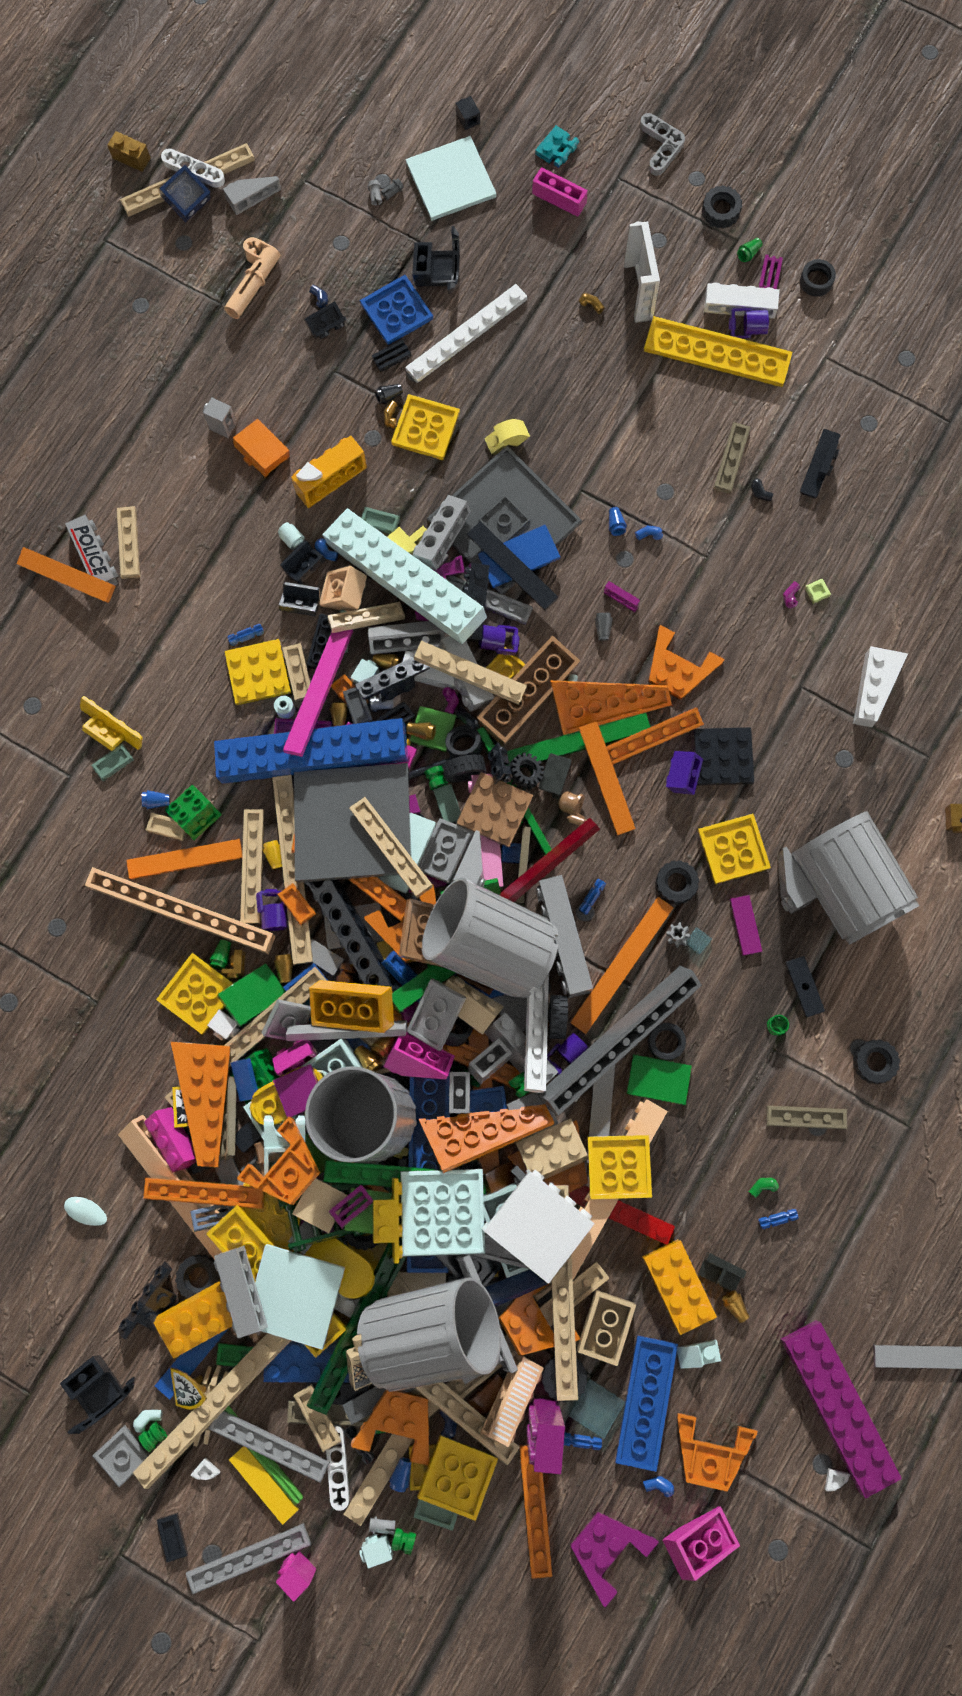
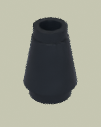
M400 384L380 386L375 390V397L379 404H387L403 394Z

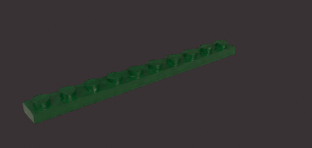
M399 1237V1246H402V1237ZM388 1243L374 1270L375 1281L372 1289L367 1295L360 1298L346 1326V1331L342 1334L307 1403L308 1408L327 1415L348 1373L346 1351L354 1347L352 1338L358 1335V1323L362 1312L376 1300L386 1298L406 1256H402L399 1259V1264L393 1263L392 1243Z

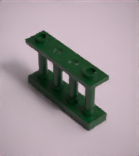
M337 1183L330 1186L349 1195L351 1188H358L360 1185ZM300 1198L294 1205L278 1199L280 1210L284 1209L288 1214L294 1243L288 1244L289 1250H294V1253L306 1250V1246L354 1233L355 1236L366 1234L341 1229L338 1223L335 1222L333 1224L334 1232L323 1235L320 1228L312 1225L314 1237L302 1240L297 1216L292 1214Z

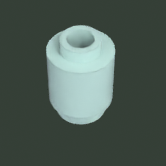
M284 523L278 530L279 537L291 550H295L305 540V537L293 524Z
M280 696L275 700L274 708L280 718L289 719L294 715L295 707L289 697Z

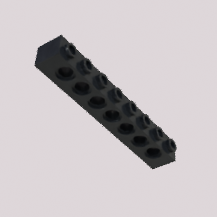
M326 880L323 881L322 886L320 885L321 881L305 882L311 888L314 900L320 904L323 916L329 920L332 932L338 936L341 948L347 952L350 964L356 968L359 980L366 985L392 987V993L399 989L400 986L396 979L382 965L384 958L340 881ZM341 911L342 916H341V918L339 919L338 914H339V912ZM349 927L351 928V933H350V935H348V928H349ZM358 943L360 944V950H359V951H357V945H358ZM367 960H369V962H370V965H369L368 968H367V966H366ZM377 976L379 977L378 984H376L375 982Z

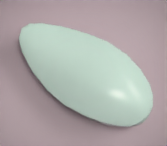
M71 1197L65 1201V1211L79 1223L93 1226L106 1223V1214L91 1200Z

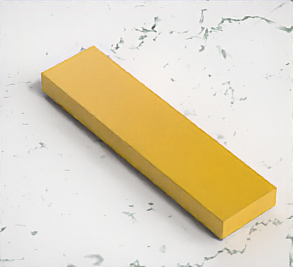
M243 1446L229 1459L282 1525L299 1510L297 1505L292 1503L247 1447Z

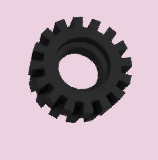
M526 753L517 755L508 765L511 769V780H513L511 784L514 786L516 783V788L518 789L522 787V790L527 788L530 790L543 778L544 771L542 770L544 766H540L542 762L540 760L537 762L536 759L538 757L534 756L532 758L530 753L527 756ZM520 766L528 768L531 772V777L524 776L520 771Z

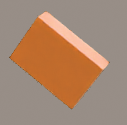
M256 419L233 437L234 447L244 456L243 460L249 466L253 465L265 478L273 469L290 457L289 449L259 419Z

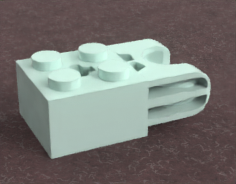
M298 1114L295 1117V1123L305 1141L304 1114ZM271 1115L264 1116V1176L290 1146V1143L275 1129Z

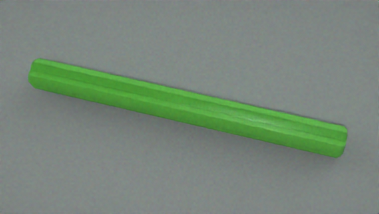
M228 1406L224 1410L229 1414L238 1417L235 1414V1412L230 1408V1406ZM249 1449L294 1505L298 1504L303 1499V1495L274 1460Z

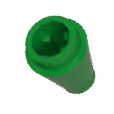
M755 238L741 245L737 251L739 260L742 262L751 261L763 246L761 239Z
M220 940L209 959L211 967L222 970L228 966L230 942Z

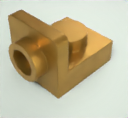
M234 950V955H231V966H233V969H222V974L227 975V978L238 979L239 975L244 976L246 952Z

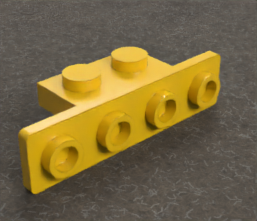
M85 696L81 698L80 709L92 717L82 726V731L111 751L124 740L137 750L142 747L143 737L137 731H133L123 721L113 717L107 710H103L93 700H89Z
M392 1178V1199L373 1200V1243H392V1261L394 1264H399V1259L403 1255L402 1246H399V1237H402V1224H399V1216H402V1203H399V1195H402V1182H398V1178Z

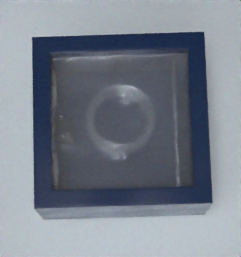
M186 165L180 168L159 188L160 196L185 223L210 200V191Z

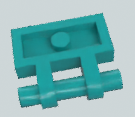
M555 125L537 147L535 155L548 163L555 159L554 165L559 168L561 164L568 160L570 153L577 149L580 141L577 137H574L572 141H568L570 134Z

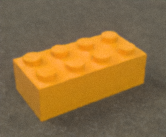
M352 436L343 438L339 441L338 445L332 449H327L322 456L309 462L322 472L323 476L320 479L305 482L297 479L296 475L301 469L297 470L291 479L296 494L309 509L367 468L364 451Z
M320 980L309 987L312 1026L385 1033L394 1025L392 987Z
M677 1239L642 1256L678 1334L682 1335L717 1318L681 1240Z
M220 1281L157 1315L154 1325L173 1359L232 1327V1317L227 1310V1300L225 1293L221 1289Z

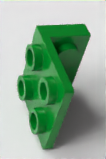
M194 785L186 789L165 809L193 840L199 837L222 815Z
M267 1048L254 1052L246 1058L251 1059L258 1089L280 1077L275 1072L273 1057ZM231 1069L228 1073L230 1077H234ZM250 1099V1100H244L245 1103H246V1105H247L249 1102H251L252 1099Z

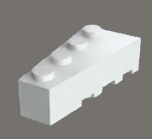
M870 646L865 653L853 724L873 727L878 721L908 655L907 653Z

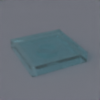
M589 1379L584 1393L576 1401L569 1416L605 1439L625 1401Z

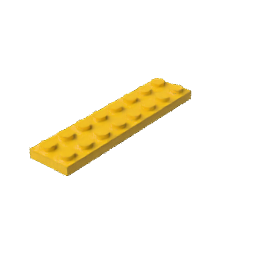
M653 316L644 346V352L779 387L784 385L792 356L791 351Z
M238 1205L206 1233L222 1253L245 1246L254 1281H256L265 1245H274ZM333 1312L324 1348L321 1350L312 1346H305L316 1358L346 1331V1326Z

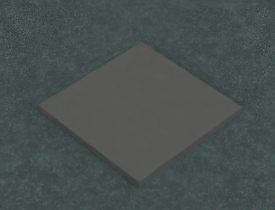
M508 446L501 450L452 495L467 501L471 510L469 517L452 543V546L469 564H481L478 554L483 551L467 536V533L480 521L502 543L546 524L555 546H558L582 524V520ZM440 507L437 508V509L427 518V521H428L430 524H431L432 518H433L434 516H436V514H437V512L439 511ZM511 580L494 589L499 594L504 595L516 583Z
M408 763L294 772L296 883L399 875L349 808L366 797L411 856Z

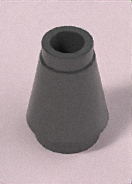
M597 613L594 620L598 640L607 641L609 640L613 618L611 613Z

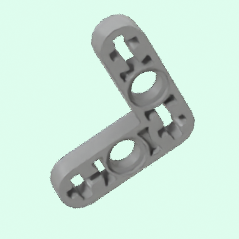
M646 113L641 117V130L663 143L649 164L650 173L658 176L666 170L683 148L685 136L681 131L655 115ZM665 129L667 133L661 135L658 133V130ZM668 150L671 152V155L664 156L662 152Z

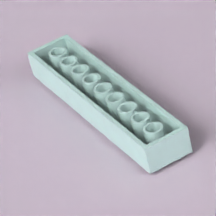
M348 508L322 534L330 548L338 552L460 644H463L487 618L482 605Z

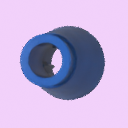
M613 507L609 509V531L613 536L623 535L626 532L627 525L620 509Z
M149 790L142 792V807L151 809L169 806L170 794Z
M400 1458L389 1480L391 1489L405 1492L406 1488L409 1487L412 1463L410 1459Z

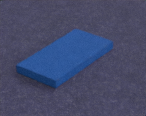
M546 524L504 542L531 571L561 559ZM485 552L478 554L481 564L490 565L488 579L492 588L512 580Z

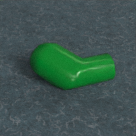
M771 1177L759 1178L748 1192L757 1198L762 1190L777 1191L779 1184L776 1179Z

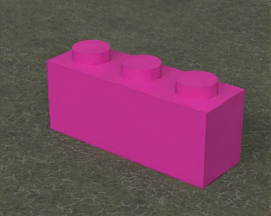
M541 167L533 179L532 194L577 217L580 215L587 203L588 190Z
M172 1107L157 1110L144 1121L172 1173L187 1169L196 1162L193 1143L183 1127L174 1128V1111Z
M300 1550L295 1555L291 1553L283 1561L281 1569L277 1572L279 1577L276 1583L293 1602L310 1585L316 1568Z

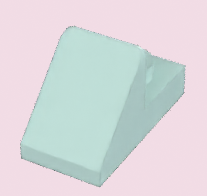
M716 1339L677 1347L681 1369L700 1368L704 1364L721 1361Z

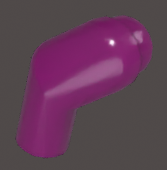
M795 581L783 593L784 603L790 609L798 605L794 594L800 589V585Z
M445 687L442 693L448 704L444 712L454 714L459 698L454 689Z

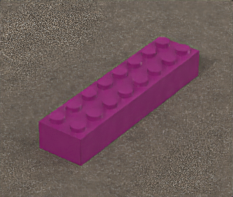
M815 1320L781 1338L859 1493L866 1499L901 1480L902 1477L821 1322Z
M533 1397V1403H529L528 1407L529 1424H527L526 1432L529 1464L533 1465L534 1472L561 1474L565 1425L559 1402L555 1399Z

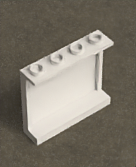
M648 221L635 222L629 226L624 268L635 266L639 288L634 320L637 323L653 319L660 278Z
M528 1169L526 1171L527 1175L489 1223L486 1222L482 1229L549 1284L595 1223L590 1220L592 1215L584 1209L579 1211L574 1207L577 1203L570 1197L566 1196L564 1199L558 1193L561 1190L554 1184L550 1183L548 1186L542 1180L545 1178L536 1170L532 1173Z

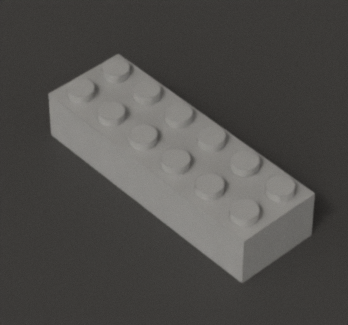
M559 875L540 880L538 887H536L538 902L542 901L543 904L541 906V914L549 919L548 921L557 928L559 934L558 937L555 936L554 943L558 944L556 969L558 976L562 975L563 977L561 983L563 994H567L569 999L591 993L593 986L563 877Z

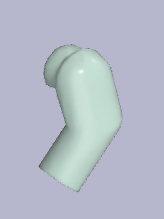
M162 1410L142 1411L133 1422L135 1431L138 1433L145 1431L149 1421H161Z

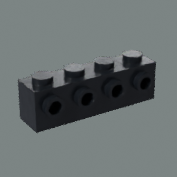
M470 563L464 570L466 583L463 586L462 592L482 605L485 610L490 565ZM484 621L466 641L479 642L482 640Z

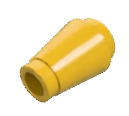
M278 840L264 843V849L262 850L272 870L282 867L281 850Z

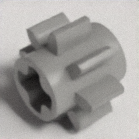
M681 922L677 926L671 924V932H666V935L671 937L668 943L674 942L676 948L681 944L686 946V939H691L690 934H686L689 931L688 926L683 928ZM675 933L682 934V937H675Z

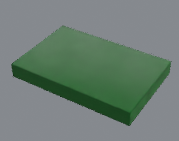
M264 964L218 993L217 997L240 1028L260 1015L281 997L286 990L267 964Z
M633 1055L626 1094L686 1105L692 1066Z

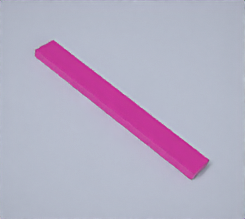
M353 629L335 633L331 632L283 748L284 753L303 756L352 636Z

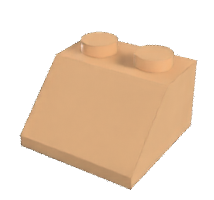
M352 566L328 571L319 606L335 610H346L347 612L358 610L361 605L363 590L366 586L367 575Z

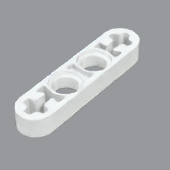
M166 149L161 154L164 166L177 172L182 168V163L188 162L190 163L188 168L201 182L216 188L223 186L225 183L222 170L173 149ZM198 169H205L203 174L196 173Z
M334 1425L337 1432L340 1433L339 1436L342 1440L340 1443L342 1446H333L326 1450L327 1460L330 1461L327 1467L331 1506L333 1509L341 1511L347 1507L350 1500L344 1429L340 1425ZM335 1450L342 1453V1460L339 1462H334L331 1459V1453ZM336 1472H340L344 1476V1481L340 1484L333 1481L332 1477ZM345 1487V1490H341V1497L346 1500L343 1501L342 1505H339V1502L334 1500L338 1497V1490L333 1491V1488Z

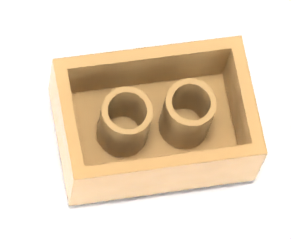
M568 1119L516 1143L527 1170L529 1169L532 1173L534 1170L538 1171L545 1177L543 1180L588 1160V1154L572 1119Z
M595 1290L577 1351L618 1366L636 1304Z

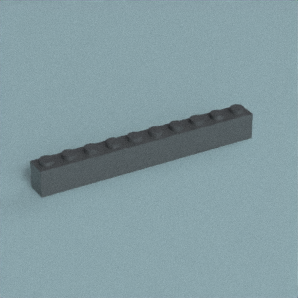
M679 966L552 1080L546 1086L544 1093L537 1094L546 1107L558 1116L702 986L695 973L682 966Z

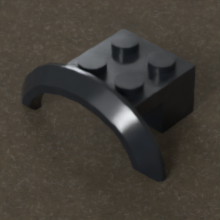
M454 226L451 227L452 250L434 251L432 242H414L412 276L415 287L447 286L449 294L457 288L460 270L459 233Z
M101 1355L92 1356L60 1383L71 1400H78L89 1418L75 1425L67 1433L80 1434L106 1416L133 1391L136 1378L132 1377L128 1380L123 1388Z

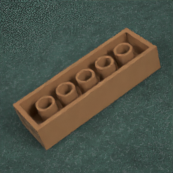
M552 636L512 679L527 686L519 705L496 696L477 716L476 719L479 726L485 728L487 733L503 747L553 693L550 680L564 681L578 666L580 660Z

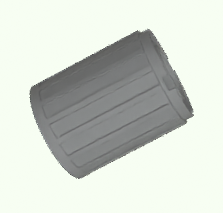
M867 811L835 826L791 854L818 896L819 902L842 940L846 939L849 945L920 906L916 900L918 897Z
M458 878L444 890L429 916L422 940V954L426 960L506 995L526 998L532 994L529 991L533 987L539 988L549 974L558 950V944H555L554 940L555 936L558 937L559 934L557 928L548 921L549 919L465 878Z
M343 1067L328 1073L314 1086L307 1100L305 1121L310 1138L325 1155L343 1162L385 1161L387 1158L399 1154L407 1143L411 1141V1136L417 1123L416 1106L409 1095V1091L398 1083L397 1080L361 1067Z
M471 1277L376 1300L362 1312L357 1329V1334H361L362 1346L358 1347V1353L367 1377L377 1388H385L389 1392L489 1374L496 1367L500 1355L501 1333L494 1303L486 1288L478 1280Z

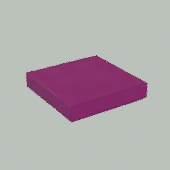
M311 1064L273 1080L287 1118L288 1116H296L306 1110L308 1097L314 1086L318 1083Z

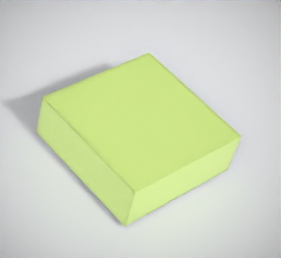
M823 579L805 587L813 604L831 595Z

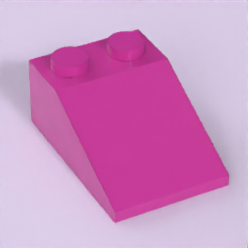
M406 1032L405 1036L397 1037L384 1067L392 1073H397L401 1076L447 1079L455 1056L444 1050L438 1051Z
M309 1040L295 1041L291 1048H284L278 1051L276 1057L272 1058L275 1072L281 1077L317 1056L318 1054Z
M719 1506L679 1527L663 1539L681 1579L689 1581L699 1579L740 1546L722 1508Z

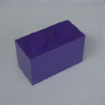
M674 751L669 775L666 778V787L674 793L694 795L703 758L695 752Z

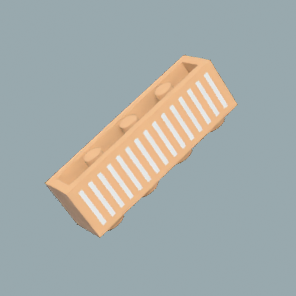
M519 1355L514 1357L518 1370L513 1373L507 1372L480 1432L507 1447L516 1437V1429L524 1419V1411L533 1398V1391L536 1384L540 1382L543 1367Z

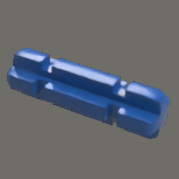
M257 624L252 629L249 627L237 632L236 635H229L227 638L230 645L234 646L239 641L242 643L254 638L255 635L260 636L264 634L262 625Z
M596 880L593 885L594 887L591 888L585 897L584 903L582 902L580 905V912L588 914L591 906L594 905L599 897L600 891L606 885L604 881Z
M791 1209L787 1212L770 1215L769 1218L763 1217L759 1219V1225L761 1229L770 1228L771 1225L774 1227L788 1223L789 1220L795 1221L799 1219L796 1209Z
M564 1433L565 1446H570L571 1444L573 1447L586 1449L592 1447L593 1450H601V1438L593 1437L592 1439L590 1436L577 1434L571 1436L570 1433Z

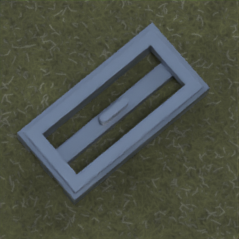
M214 1205L190 1211L194 1232L213 1228L219 1221L200 1226L197 1223L225 1217L232 1210V1206ZM228 1207L226 1212L196 1218L198 1214Z

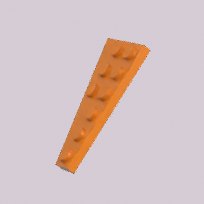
M550 680L563 735L577 732L579 727L596 721L599 726L672 705L669 689L664 685Z
M171 1042L197 1166L219 1167L231 1046Z
M542 1104L521 1107L515 1110L500 1109L499 1112L489 1113V1111L458 1114L456 1117L448 1118L441 1116L431 1120L424 1118L419 1119V1123L442 1172L445 1173L554 1125V1120L546 1105Z

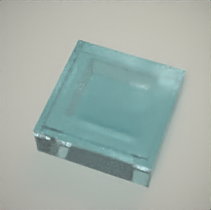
M696 927L690 935L691 939L686 940V945L700 955L712 938Z

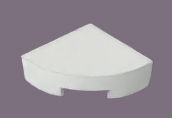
M307 462L296 475V478L304 482L320 479L323 474Z
M205 1458L191 1476L198 1480H208L216 1477L221 1471Z
M828 1468L825 1490L835 1491L848 1482L850 1474Z

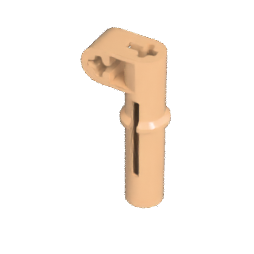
M254 237L246 239L243 243L245 257L253 265L245 271V277L224 307L225 312L235 319L240 318L260 286L265 285V279L280 258V253L276 248Z

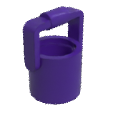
M733 308L731 310V318H729L731 336L742 339L751 338V335L768 333L769 314L767 310H752V308ZM735 311H745L743 317L744 335H735Z
M483 625L482 640L478 642L479 649L496 651L498 654L514 656L519 648L520 637L518 636V629L505 625H498L497 627ZM506 632L513 633V650L504 649Z
M265 889L256 894L257 911L261 914L262 930L279 931L287 928V907L282 900L281 904L263 905L262 896L277 897V894L281 892L277 889Z
M572 1033L561 1045L558 1043L547 1054V1060L558 1071L556 1074L558 1076L563 1070L549 1059L556 1051L571 1064L589 1047L577 1035Z

